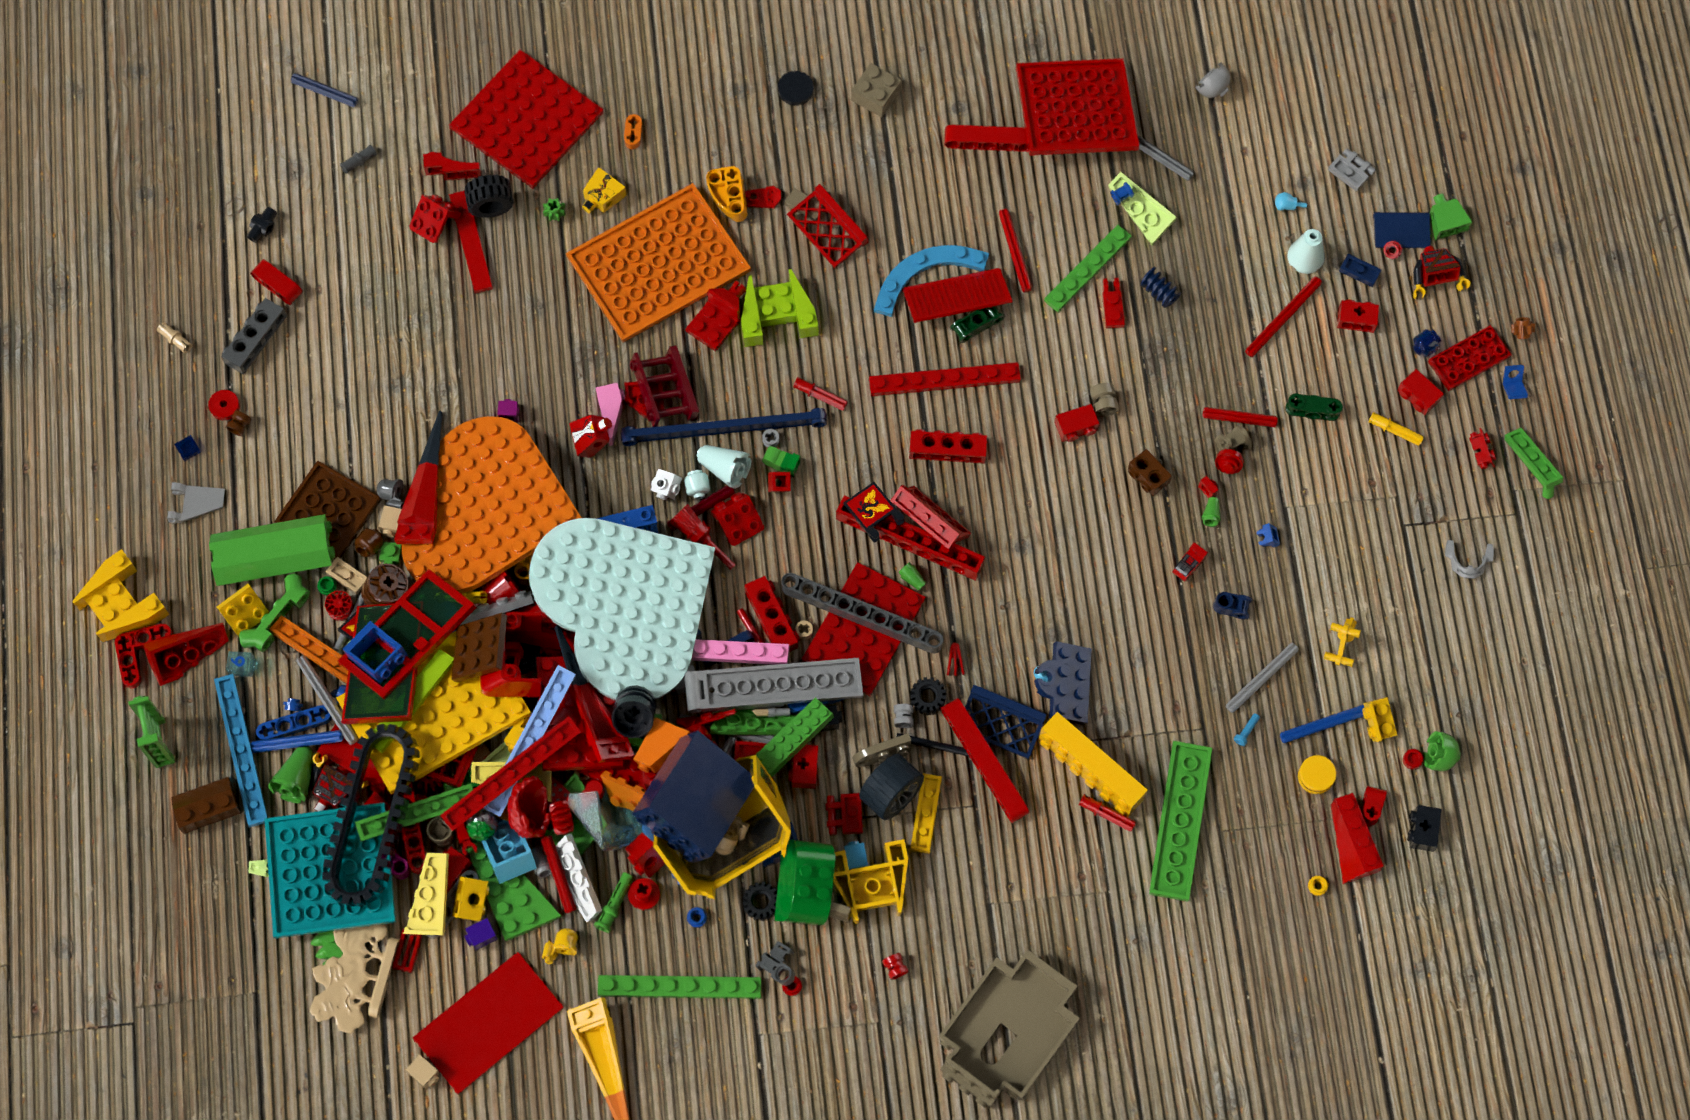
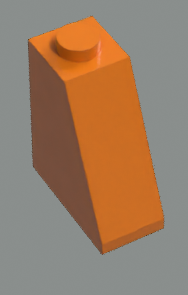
M655 718L652 729L647 733L634 757L638 768L646 773L649 770L654 773L659 772L678 740L690 734V732Z

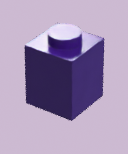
M488 918L465 928L467 935L464 937L469 947L473 945L475 950L498 940Z

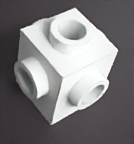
M658 469L656 477L653 478L651 483V491L657 493V498L666 501L667 498L675 499L680 491L682 478L673 473Z

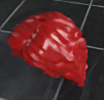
M531 776L524 778L521 783L516 782L508 799L509 825L522 838L544 836L551 820L550 813L546 811L548 807L547 788L543 786V782L538 777Z

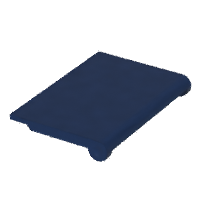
M1373 212L1375 248H1384L1385 244L1389 241L1399 242L1402 248H1426L1431 246L1429 212Z

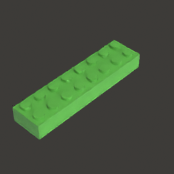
M815 697L756 754L771 777L834 718L833 713Z

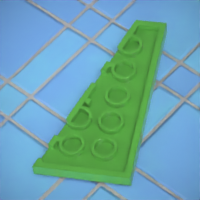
M475 839L471 841L477 846L478 853L475 854L473 848H468L467 851L479 879L488 881L489 894L487 898L505 941H509L562 917L524 874L499 884L482 842Z

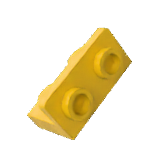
M1388 697L1363 703L1364 708L1362 712L1364 718L1368 720L1369 727L1367 731L1370 739L1380 742L1382 739L1397 736Z

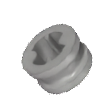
M774 429L766 430L762 435L763 444L766 447H776L779 444L778 432ZM773 435L774 440L769 442L767 436L771 437Z

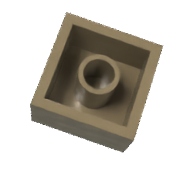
M870 63L852 88L851 101L882 118L900 93L902 80Z

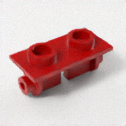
M1479 428L1480 433L1473 432L1469 438L1473 451L1481 449L1480 452L1475 453L1478 467L1486 469L1489 467V464L1495 467L1494 461L1497 458L1494 450L1489 448L1488 444L1491 443L1490 437L1487 432L1484 433Z

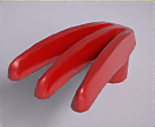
M953 642L949 650L947 675H950L952 658L954 659V676L958 675L957 658H959L962 675H965L960 646L957 642Z

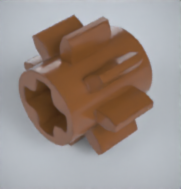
M1528 317L1517 318L1515 324H1511V333H1514L1517 339H1528L1531 337L1532 332H1535V323L1530 321Z

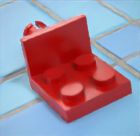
M735 281L729 290L725 288L709 289L707 291L708 302L685 328L688 334L715 352L740 323L739 298L746 292V288L743 284L738 286L740 284L738 281Z

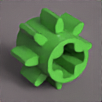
M549 198L547 204L543 203V208L545 209L543 215L549 216V221H560L559 218L565 216V211L563 210L565 209V204H560L559 198Z

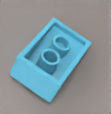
M499 819L496 820L498 828L494 835L481 842L498 882L501 884L532 871L537 866L526 839L520 837L511 828L508 821Z

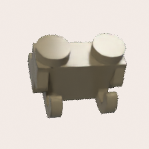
M1240 426L1235 427L1227 435L1220 434L1215 438L1220 451L1233 449L1242 445L1243 449L1252 448L1248 431Z

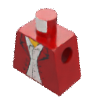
M588 415L569 423L577 456L592 458L610 440L608 429L612 427V422L609 418Z

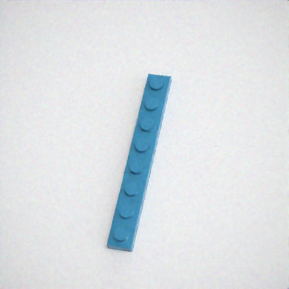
M230 674L216 678L214 682L249 827L264 824V818H268L251 750L235 676Z

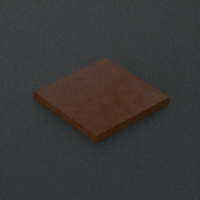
M317 460L274 523L325 514L327 521H330L332 525V532L329 533L330 547L333 546L335 550L334 559L337 557L341 559L382 499L377 494Z

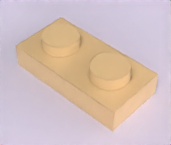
M339 557L325 571L328 576L334 578L356 595L362 590V586L367 578Z

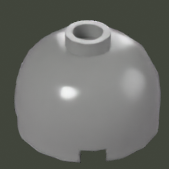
M1222 62L1217 64L1219 68L1215 69L1213 67L1199 81L1200 86H1195V89L1204 97L1214 98L1218 95L1222 97L1229 91L1227 86L1230 83L1231 76Z

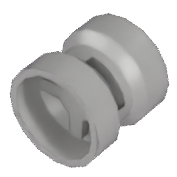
M895 705L894 713L896 718L894 719V726L897 728L912 727L913 718H911V714L913 713V705Z

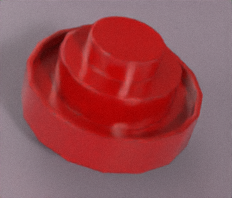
M1232 449L1221 450L1217 453L1215 460L1218 470L1226 474L1238 473L1242 470L1244 463L1243 456Z

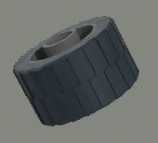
M892 755L882 762L868 777L860 790L859 797L880 818L888 820L900 813L916 796L923 784L924 776L902 755Z

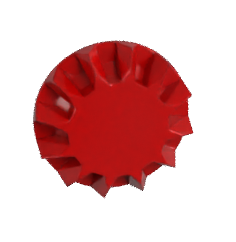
M641 878L630 885L628 899L635 908L641 910L652 909L653 906L658 904L660 890L653 880Z

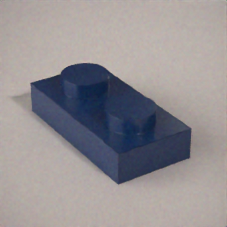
M1347 254L1339 272L1373 288L1382 269Z

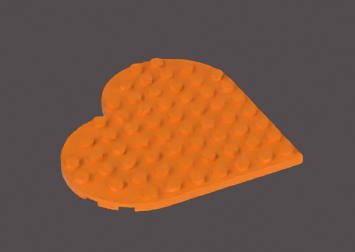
M488 416L475 418L455 427L440 441L437 530L433 544H402V557L408 572L415 581L430 569L458 592L465 593L481 587L532 555L541 539L556 526L582 517L536 444L522 426L502 417ZM429 579L422 585V587L433 590L435 593L447 594Z

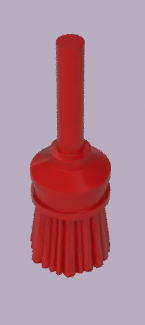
M688 504L672 518L670 523L687 535V539L695 543L715 547L714 554L730 570L736 565L711 540L709 535L711 528L705 524L704 520L701 521Z

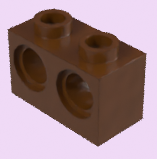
M1147 449L1129 462V475L1133 479H1137L1141 483L1142 489L1152 496L1157 494L1171 481L1172 475ZM1142 464L1146 466V469H1140L1137 465ZM1156 478L1159 482L1153 483L1150 479Z

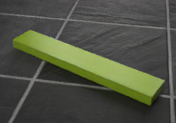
M441 649L437 651L417 676L412 716L453 666L454 658ZM406 691L388 713L404 712ZM408 721L380 722L379 725L385 724L388 726L393 724L403 728ZM386 738L381 740L374 746V749L383 753L394 739Z

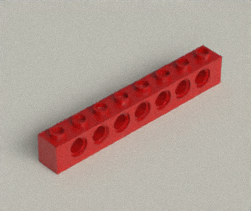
M844 495L836 510V520L865 532L843 505V502L850 498ZM889 516L874 527L879 532L881 540L972 580H977L984 565L985 556L957 544L948 549L930 533L907 522L897 525L892 516Z

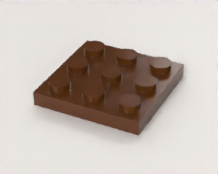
M499 613L457 627L452 671L453 681L461 682L502 670L507 615Z

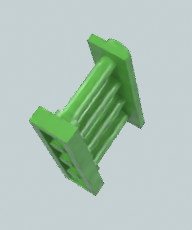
M137 696L132 701H128L129 706L141 722L143 735L137 739V744L155 768L175 763L174 755L162 740L159 725L166 723V720L148 696Z

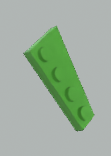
M754 709L736 710V713L713 721L710 734L777 735L795 715L758 717L752 712Z

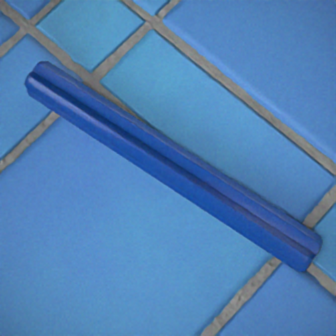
M1364 705L1280 733V739L1282 743H1287L1363 717L1362 709Z
M341 730L252 741L250 745L252 752L258 753L342 742L344 736Z

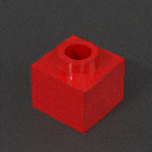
M790 472L768 473V492L791 491ZM776 479L780 481L779 486H776Z

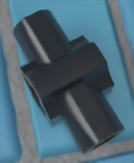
M267 207L262 215L259 213L254 215L249 225L251 230L246 237L250 241L257 243L262 235L265 237L270 235L274 227L273 219L276 217L277 212L271 207Z

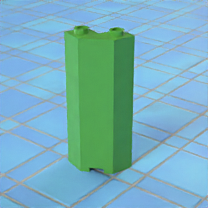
M324 514L211 534L209 549L213 554L211 566L216 585L220 586L332 566L335 550L333 546L330 547L329 533L332 532L331 522L327 521Z

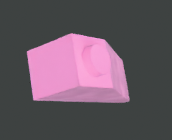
M618 383L595 388L602 417L609 418L612 422V427L608 429L609 446L614 443L623 409L622 400H625L623 388L619 389Z

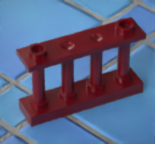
M677 345L670 346L664 357L640 360L638 352L634 353L629 363L630 369L635 374L647 409V419L649 422L651 421L652 427H657L661 417L682 413L687 416L688 421L695 420L699 413V408ZM667 364L670 367V373L646 377L643 369ZM672 380L677 387L675 390L652 394L649 384ZM673 397L681 399L682 406L657 410L655 401Z

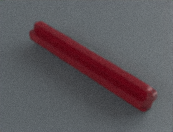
M726 485L691 508L699 516L717 503L732 496L735 493L734 489ZM670 519L667 521V526L671 531H674L677 528L670 523L672 520Z

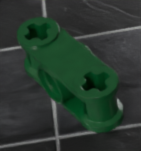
M996 306L979 309L955 321L950 326V329L955 331L960 343H965L975 335L1000 323L1005 318V315ZM979 320L981 323L977 324L974 321Z
M1298 393L1290 395L1285 406L1286 412L1291 416L1328 421L1337 420L1343 409V404L1339 399Z

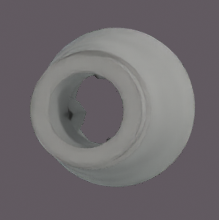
M542 847L533 848L531 852L537 866L534 869V873L539 878L551 875L552 872Z

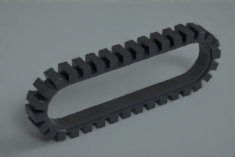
M385 724L376 725L377 731L373 728L366 731L368 739L361 736L357 743L361 744L363 748H355L353 756L359 758V762L351 760L349 767L355 770L356 773H348L346 778L347 781L353 784L352 786L345 785L343 792L349 795V799L341 797L340 805L346 807V810L338 809L336 817L343 821L342 823L335 822L333 829L339 832V836L331 834L330 842L336 844V847L328 846L326 854L333 856L332 860L325 859L323 864L324 867L330 869V872H322V879L329 882L324 885L326 891L331 893V897L336 901L353 907L354 905L364 906L366 901L371 903L375 901L377 897L374 891L382 894L385 889L384 886L380 885V881H389L390 874L383 871L384 868L392 869L393 862L387 860V856L395 857L396 849L390 847L391 843L398 845L400 837L393 835L394 831L402 832L403 825L398 823L397 819L405 820L406 812L400 810V807L408 808L409 800L403 798L404 794L411 796L413 788L406 784L407 782H415L416 776L411 774L410 770L418 771L419 763L412 761L415 758H420V750L414 748L418 746L416 740L406 730L393 724L388 726ZM393 738L402 745L404 751L403 762L372 878L363 890L347 892L340 884L339 870L370 755L374 746L379 741Z

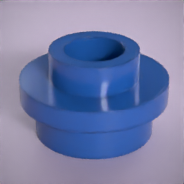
M288 698V702H283V705H285L284 710L299 712L301 707H303L299 699Z
M692 908L687 914V921L692 927H702L707 921V914L702 908ZM695 915H700L701 919L699 921H695L693 917Z

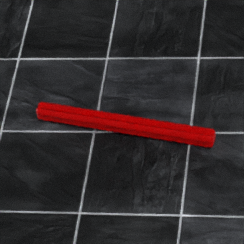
M1314 276L1246 348L1245 353L1249 357H1254L1317 290L1322 280Z

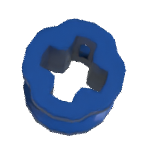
M1127 182L1123 183V186L1117 190L1110 191L1117 205H1120L1128 197H1134V193Z

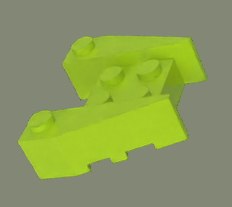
M789 269V282L754 288L752 275L749 276L741 318V329L745 347L763 344L761 327L797 322L800 338L818 336V321L815 308L792 269Z

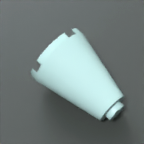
M1307 230L1290 246L1287 255L1288 262L1297 272L1304 274L1314 273L1323 265L1325 259L1322 235L1318 230Z
M704 445L699 448L697 452L698 462L729 487L738 488L742 484L740 480L742 478L746 479L752 462L748 458L750 454L710 445Z

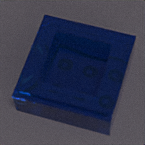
M191 435L174 444L184 462L201 453Z

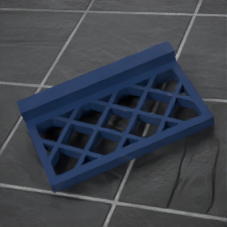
M973 685L965 705L967 712L969 709L971 713L969 715L973 718L978 729L989 724L991 725L994 735L989 737L983 736L986 742L1026 759L1030 758L1047 714L976 685ZM972 700L980 701L984 709L973 713L970 707ZM995 707L999 709L1002 716L991 720L987 710ZM985 711L989 722L978 726L974 715ZM1011 715L1017 716L1020 724L1009 728L1005 718ZM1003 719L1007 729L996 733L992 723ZM1030 722L1038 725L1036 732L1027 735L1023 726ZM1021 726L1025 737L1014 740L1011 730ZM1009 732L1012 742L1006 745L1000 743L998 735ZM1027 739L1030 746L1027 754L1019 751L1016 743Z

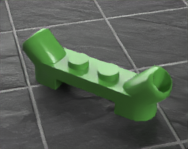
M289 574L284 578L286 593L281 599L279 598L275 601L270 613L262 617L261 624L257 628L242 630L239 633L242 647H256L261 652L266 651L275 638L270 633L269 628L281 615L285 616L293 605L300 609L310 596V591L303 587L301 576Z

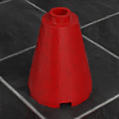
M506 570L487 582L480 591L487 593V596H481V598H487L486 603L490 605L496 603V600L502 597H515L516 593L523 590L522 588L518 590V582ZM474 603L475 606H476V609H477V606L481 605L482 603Z

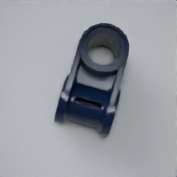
M1221 592L1213 602V609L1218 614L1233 616L1238 619H1248L1250 615L1248 613L1249 604L1252 603V598L1246 595ZM1219 600H1224L1227 606H1222Z

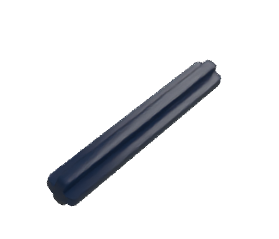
M293 73L291 77L293 84L348 106L356 107L358 103L357 97L300 74Z

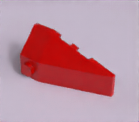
M218 623L161 637L143 644L157 682L162 686L180 679L184 676L183 673L191 667L197 666L199 661L207 655L214 653L229 640L224 624Z

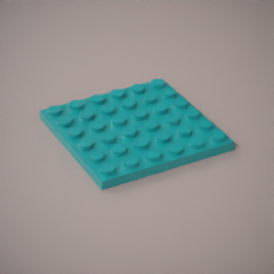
M385 802L356 807L339 870L340 884L347 892L361 891L369 884L383 835L361 842L355 822L386 812ZM338 809L264 818L273 938L275 939L396 922L392 869L384 868L383 872L390 874L388 882L380 881V885L385 887L383 893L380 894L374 891L377 899L372 903L366 901L364 906L354 905L353 907L336 901L331 897L332 894L326 891L324 885L329 882L322 879V872H330V869L324 867L323 864L325 859L332 860L333 856L326 854L328 846L336 847V844L330 842L331 834L339 836V832L333 829L335 822L342 823L343 821L336 817Z

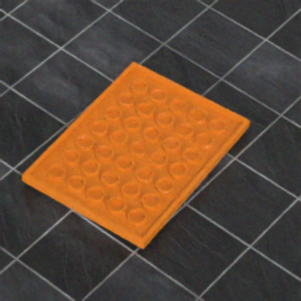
M694 183L566 253V257L623 343L706 297L709 289L722 288L751 271V267Z

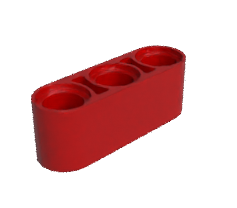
M264 259L250 272L256 281L288 305H291L303 292L298 284Z

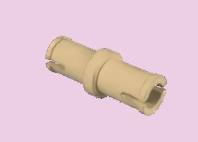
M165 322L162 323L163 326H158L157 332L168 339V343L175 345L183 353H188L191 350L192 344L184 339L179 331L173 330Z

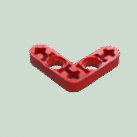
M158 624L121 633L116 637L115 648L121 679L127 688L134 689L141 683L136 650L143 649V644L153 641L154 637L156 639L161 638V635H158L161 634V630L167 632L165 636L173 635L171 628L167 624ZM148 634L149 639L146 642H139L140 635ZM124 639L128 641L126 643L128 651H125L124 647L122 646ZM127 656L133 657V662L130 665L123 664V660ZM130 670L132 675L135 677L132 683L128 681V679H130L128 671Z

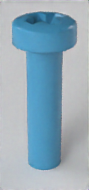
M1254 713L1240 735H1235L1234 741L1238 745L1245 746L1247 744L1246 738L1260 719L1259 715Z

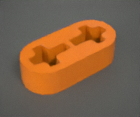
M631 114L625 121L624 141L627 148L636 149L641 144L642 119L636 114ZM633 121H636L635 129H632ZM632 135L635 136L634 142H630Z

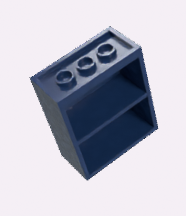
M697 730L678 740L635 807L632 815L636 817L640 824L649 827L655 836L664 839L670 848L678 850L683 854L685 860L694 863L713 855L754 788L753 775Z

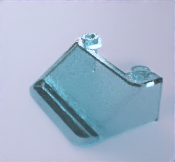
M606 788L605 795L601 799L604 801L602 803L599 802L598 791L569 794V807L603 851L628 846L642 833V824L632 815L633 811L612 805Z

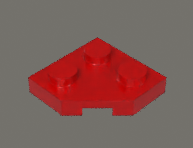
M624 382L625 402L647 419V409L638 383ZM662 382L649 384L652 394L663 392ZM663 399L655 401L657 410L664 409Z

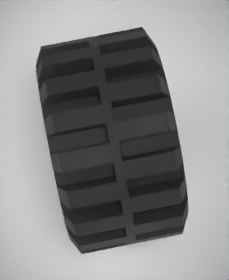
M480 176L468 182L464 188L467 208L473 216L483 218L499 216L508 212L513 207L512 205H514L510 181L504 176Z

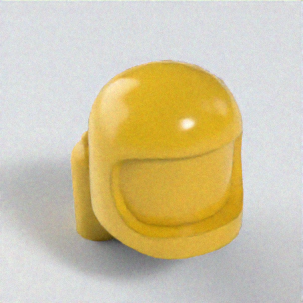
M563 928L557 932L554 943L550 940L546 942L542 955L545 963L553 964L558 954L577 955V933L572 929Z

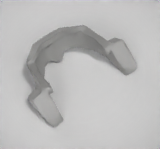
M1453 540L1447 541L1445 556L1451 559L1454 572L1461 577L1474 579L1484 573L1488 561H1493V544H1487L1485 556L1483 555L1482 564L1477 568H1473L1472 565L1464 567L1457 561Z

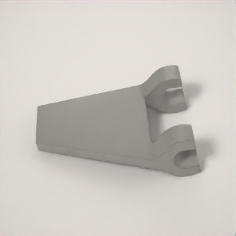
M172 482V494H185L182 514L168 511V523H182L223 508L225 489L188 486Z

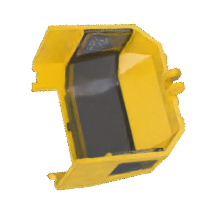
M756 755L735 760L751 773L754 788L737 816L743 819L742 822L749 824L748 831L744 839H738L732 853L721 855L714 851L711 857L693 863L685 860L683 854L678 850L670 848L664 839L654 835L653 847L689 895L696 896L698 894L707 896L710 899H716L715 889L780 850L785 858L787 843L791 833L790 819L778 786Z

